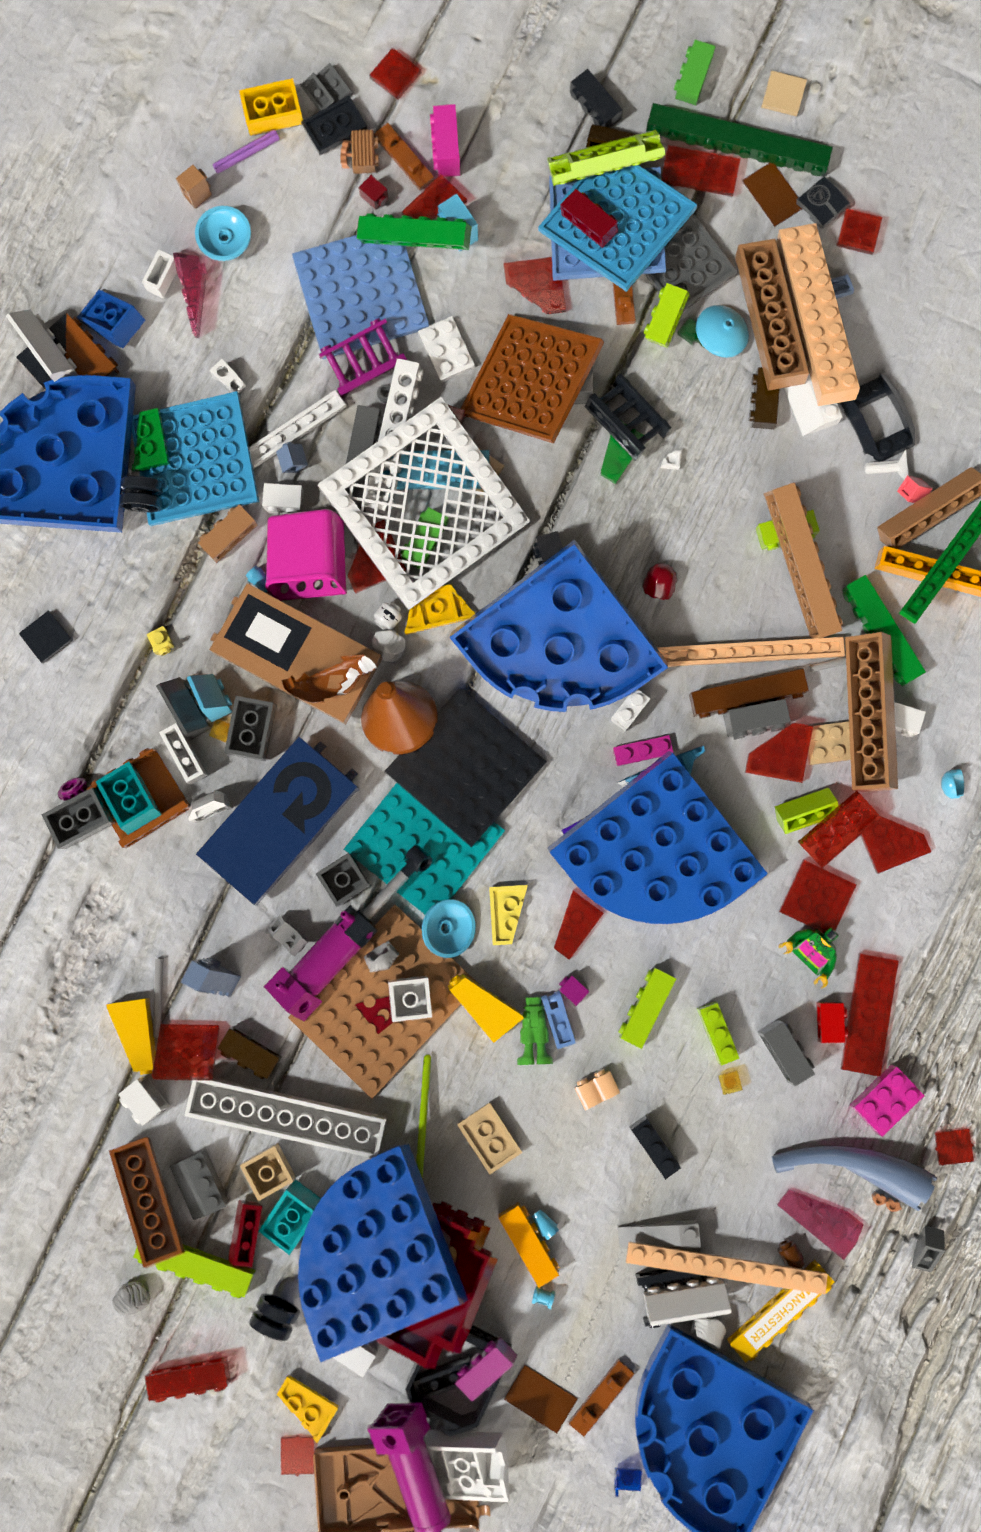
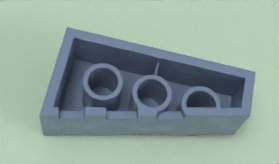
M211 957L193 960L181 983L198 992L216 995L219 991V995L231 997L241 976L221 966L219 960Z

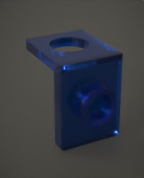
M615 1468V1497H618L619 1490L641 1491V1469Z

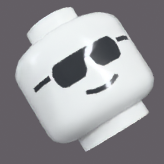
M393 602L391 604L382 603L374 613V622L384 631L387 629L393 630L402 619L399 612L401 610L400 607Z

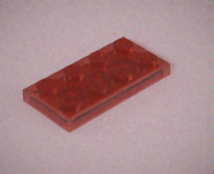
M668 145L661 181L667 185L733 197L740 158Z
M856 790L803 836L798 843L823 868L879 820L881 816Z

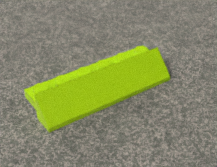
M653 130L549 157L547 162L554 186L613 170H620L632 165H639L648 161H655L663 158L665 150L660 142L659 133Z

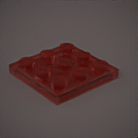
M802 860L779 909V913L813 929L817 928L823 934L830 927L836 931L856 884L806 860Z
M161 1024L152 1071L153 1080L212 1081L220 1032L219 1025Z

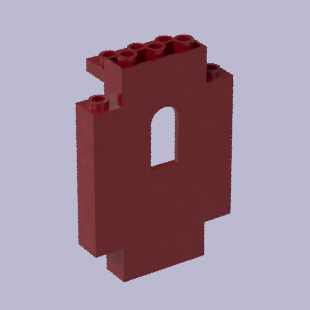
M444 1201L441 1204L433 1202L432 1206L441 1229L451 1237L449 1246H453L457 1251L455 1266L468 1301L381 1337L376 1341L420 1366L435 1369L442 1349L451 1353L461 1354L498 1260L491 1256L492 1251L483 1248L491 1228L484 1225L485 1220L475 1216L472 1219L468 1217V1212L461 1209L455 1211L452 1209L453 1205Z

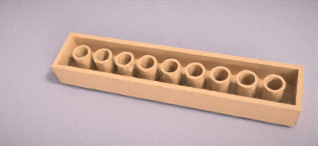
M814 223L779 229L776 244L817 404L822 406L856 400L860 387L817 225Z

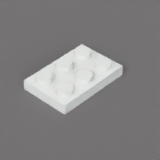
M452 316L418 331L419 337L441 383L475 368Z

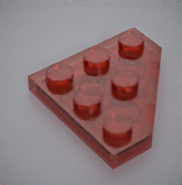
M552 257L504 263L505 281L508 286L516 289L532 304L534 303L539 306L547 315L566 312L562 280L553 281Z
M385 519L375 523V528L385 529L386 527ZM376 531L383 541L385 533ZM387 533L386 543L396 545L392 535ZM360 545L347 575L355 594L387 581ZM387 547L395 558L396 548ZM398 551V558H397V559L402 560L401 555H400V553H399V551ZM399 563L400 566L402 567V569H403V570L405 571V573H406L405 564H404V563Z
M792 723L749 752L745 773L803 783L813 726Z
M875 813L854 820L876 874L931 853L925 835Z

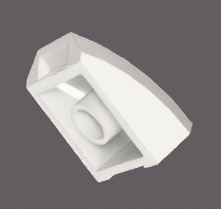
M214 790L211 794L197 800L194 799L188 811L189 821L199 823L231 809L232 806L227 794Z

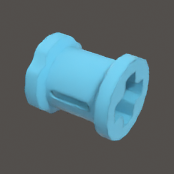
M536 1286L532 1303H539L551 1309L555 1291H545Z

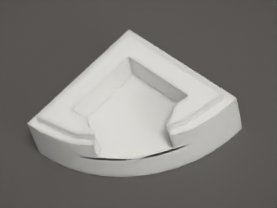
M675 450L663 459L661 468L679 470L682 450Z

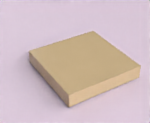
M771 70L761 108L797 117L807 79Z

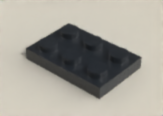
M349 95L301 121L304 130L319 155L342 144L343 141L351 139V131L368 129Z

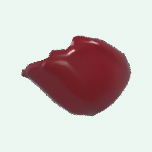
M662 562L655 564L649 568L643 580L642 587L644 593L654 599L669 600L675 591L677 582L676 572L668 564Z

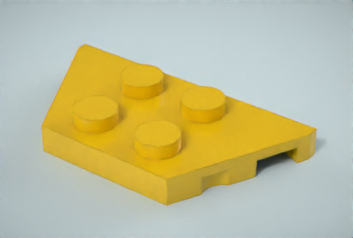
M451 584L441 586L409 610L405 635L466 621L475 612L470 609Z

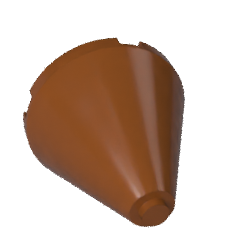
M387 681L381 683L365 702L361 714L362 729L368 741L378 750L393 752L396 755L410 753L422 747L432 737L433 729L438 721L437 707L429 692L420 685L407 681Z

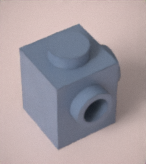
M287 442L276 451L282 473H297L308 465L302 444Z

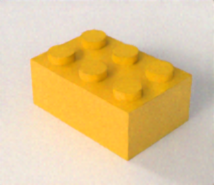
M293 78L239 90L250 136L301 125L303 118Z

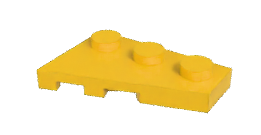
M288 1374L277 1395L288 1409L297 1416L302 1426L311 1433L313 1439L318 1444L339 1405Z

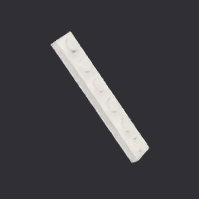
M336 390L250 446L249 450L253 469L276 455V451L282 448L283 444L287 442L294 443L345 409L346 404Z

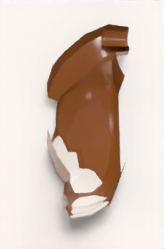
M364 655L340 656L344 662L310 677L304 673L297 680L292 675L290 678L281 681L284 689L292 696L311 703H325L324 699L346 695L356 686L360 677L368 676L369 672L376 669V665ZM330 675H343L344 680L339 683L340 687L338 689L327 688Z

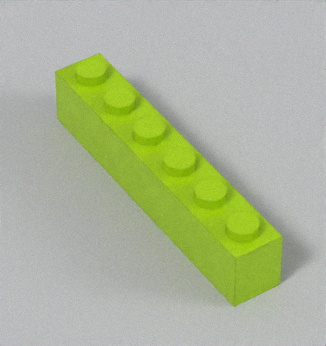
M183 1244L185 1254L155 1265L156 1269L160 1271H172L177 1277L191 1278L194 1283L199 1285L208 1284L216 1291L222 1292L224 1290L230 1292V1295L235 1298H245L256 1271L245 1266H234L224 1258ZM136 1247L133 1258L138 1259L137 1261L142 1264L138 1248Z

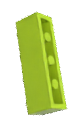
M654 967L652 970H648L644 978L647 982L644 988H639L636 994L638 1000L635 1006H630L627 1012L629 1018L626 1023L623 1022L618 1031L621 1039L640 1049L643 1048L676 981V978Z

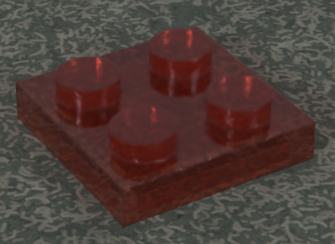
M392 47L369 74V77L399 100L421 74V69Z
M846 208L836 246L873 255L883 217Z

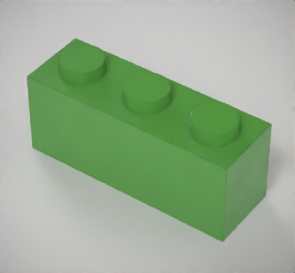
M694 40L693 46L688 47L685 56L688 58L687 63L683 62L680 74H682L681 80L677 79L674 91H677L675 99L696 106L716 46Z
M428 507L426 512L423 511L418 521L440 525L442 514ZM447 516L444 517L443 526H447L449 523ZM418 525L415 529V535L425 536L426 526ZM429 527L428 537L438 539L440 528ZM414 538L413 548L423 550L424 539ZM411 540L408 544H404V547H410ZM427 540L426 550L433 551L438 542ZM401 550L402 560L408 561L409 551ZM412 551L411 561L421 563L422 553ZM425 553L424 564L427 563L431 554ZM412 565V566H414V567H416V568H418V569H420V567H421V566H417V565Z

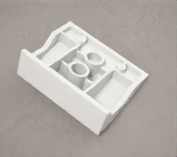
M428 1431L424 1440L445 1499L509 1502L508 1454L502 1432L465 1431L450 1437L441 1431Z

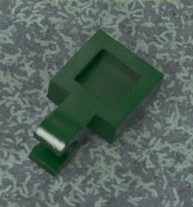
M688 318L679 329L677 335L691 345L696 341L704 348L696 333V322Z

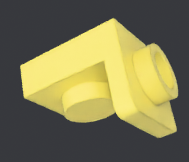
M164 626L146 634L156 655H166L174 648L173 642Z

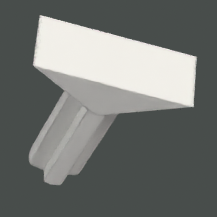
M906 449L898 461L865 463V473L898 472L905 480L908 475Z

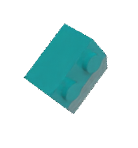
M295 1179L285 1190L258 1232L290 1255L304 1236L310 1217L321 1198Z

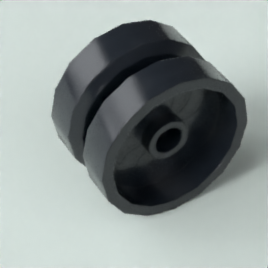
M143 476L122 477L120 489L124 493L119 496V506L135 512H160L162 510V499L158 496L163 493L164 483L160 480Z
M266 1293L261 1294L256 1304L258 1310L253 1312L249 1320L250 1326L266 1337L287 1341L293 1330L291 1324L296 1323L300 1314L299 1308L281 1297Z

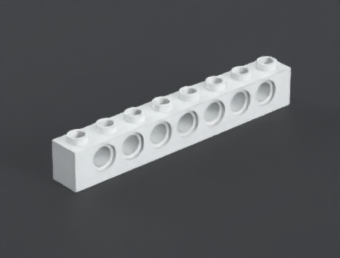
M397 358L378 441L414 416L415 407L413 403L414 399L417 400L419 395L418 381H422L423 370H421L419 363ZM405 379L412 380L409 385H402ZM402 397H406V398H407L406 403H404V404H399V403H398V401H399L400 398H402ZM396 416H403L401 422H394ZM396 454L392 459H388L386 461L395 463ZM399 454L398 464H402V462H400L401 455L404 454ZM381 465L371 472L380 474ZM384 465L383 471L389 470V476H393L395 466ZM397 467V473H400L401 467ZM370 476L368 486L378 487L379 477ZM382 478L381 488L391 489L393 480ZM395 480L394 490L397 489L398 480ZM367 489L365 499L376 501L377 490ZM386 492L385 495L379 496V501L389 503L391 493ZM365 502L364 508L374 512L375 504ZM378 504L377 512L388 514L389 506Z

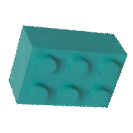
M130 762L125 763L95 781L120 829L128 835L162 815L138 770Z

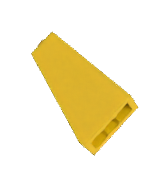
M465 974L456 975L450 980L449 990L493 1043L524 1019L519 1010Z
M150 998L106 1004L133 1071H140V1075L152 1073V1070L158 1068L153 1037Z

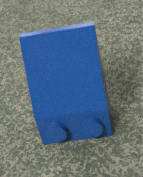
M100 289L76 317L109 342L122 349L145 322L143 316L133 305Z

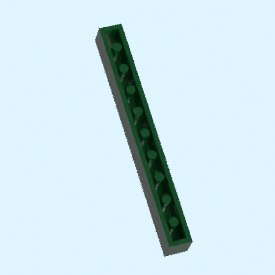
M656 103L652 104L646 132L656 130L661 137L668 138L671 141L678 140L688 145L702 146L707 150L714 149L724 154H735L744 159H755L760 163H773L777 167H787L797 172L804 171L811 173L813 176L825 175L833 149L831 146Z

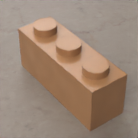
M240 504L237 507H232L223 520H218L209 533L206 532L200 537L198 544L216 563L257 526L256 521Z

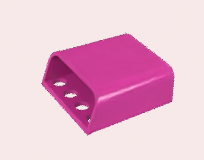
M329 509L273 515L268 518L265 587L274 598L284 601L347 594L344 521L336 512ZM318 580L323 581V587L320 590L315 588V583ZM304 581L306 583V588L304 591L300 592L298 590V585L300 582ZM332 581L336 583L337 588H333ZM287 583L289 590L287 593H282L281 587Z

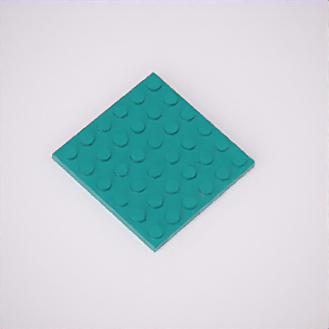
M396 783L343 850L350 853L353 858L388 884L407 864L405 860L409 849L415 845L422 847L433 858L432 864L423 872L417 873L415 871L396 892L426 915L428 910L437 902L453 898L505 830L494 822L471 848Z

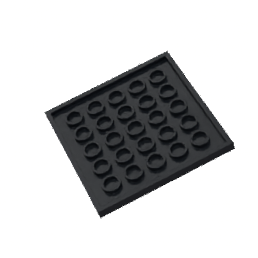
M460 687L438 711V721L433 729L432 737L419 749L410 753L399 754L384 773L472 848L547 761Z

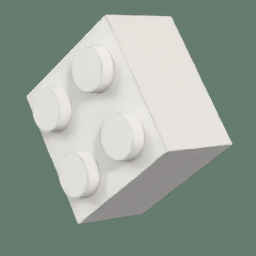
M427 976L388 980L393 1022L432 1017Z
M146 1075L136 1079L118 1094L121 1104L125 1108L130 1109L133 1113L132 1118L138 1124L141 1123L142 1126L152 1121L170 1106Z

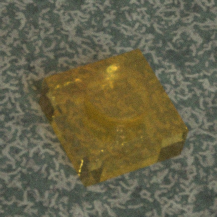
M219 719L216 720L209 736L226 743L230 724Z
M737 1070L718 1075L723 1095L743 1090Z

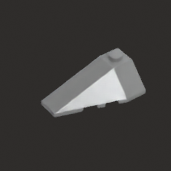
M696 1219L618 1226L620 1248L627 1249L628 1241L701 1253L699 1224Z

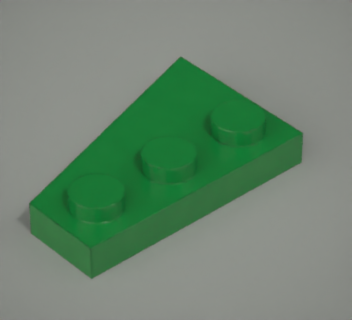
M155 408L139 412L136 434L138 437L136 447L134 448L135 458L131 471L139 472L169 465L160 410Z
M633 429L631 431L637 437V439H640L643 436V434L637 431L636 429ZM611 435L600 475L616 485L633 458Z

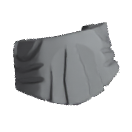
M387 941L366 954L364 959L370 972L384 971L392 966L399 952Z
M139 1281L125 1283L112 1300L113 1307L121 1315L138 1313L150 1302V1294Z

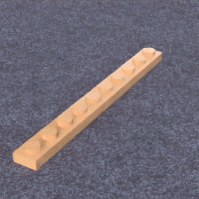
M844 637L657 647L666 659L668 667L845 656Z
M628 1241L626 1263L824 1295L826 1291L828 1275L826 1272Z

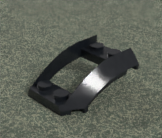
M880 373L878 378L859 386L860 389L856 400L839 402L861 443L864 455L869 454L874 457L873 459L882 462L903 452L905 449L914 447V424L900 394L887 375ZM888 395L902 421L904 429L874 442L869 427L859 409Z

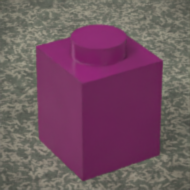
M572 975L569 978L565 976L559 983L561 986L559 991L576 1006L589 993Z

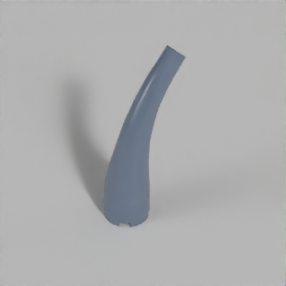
M808 1147L772 1156L776 1173L794 1170V1166L805 1164L842 1166L916 1211L921 1210V1207L918 1206L921 1202L927 1203L935 1188L931 1182L932 1180H937V1176L906 1160L873 1150L855 1147Z

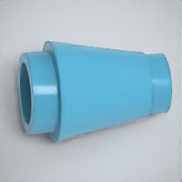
M256 565L245 576L248 578L247 581L267 593L268 591L265 587L266 574L262 568H258Z
M541 1209L532 1216L540 1234L547 1240L559 1231L557 1224Z

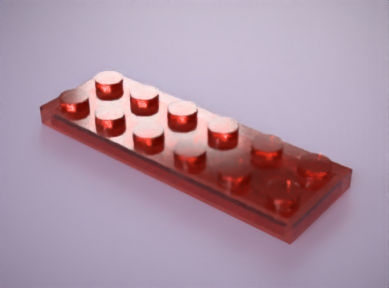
M858 953L847 1023L848 1038H845L841 1070L881 1077L898 960Z

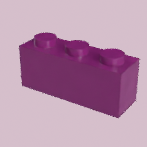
M501 1337L495 1342L493 1340L490 1341L482 1354L477 1353L472 1358L471 1364L469 1366L464 1365L457 1373L458 1378L455 1384L471 1401L476 1399L514 1365L518 1354Z

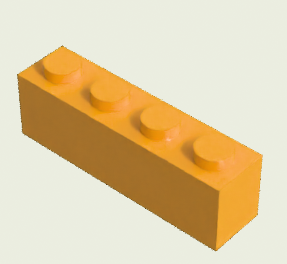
M519 1202L499 1213L498 1218L535 1283L540 1288L559 1276L558 1269L560 1266L555 1257L551 1259L548 1254L550 1249L545 1240H540L538 1236L540 1232L536 1224L530 1223L528 1219L530 1214L525 1205L521 1207Z

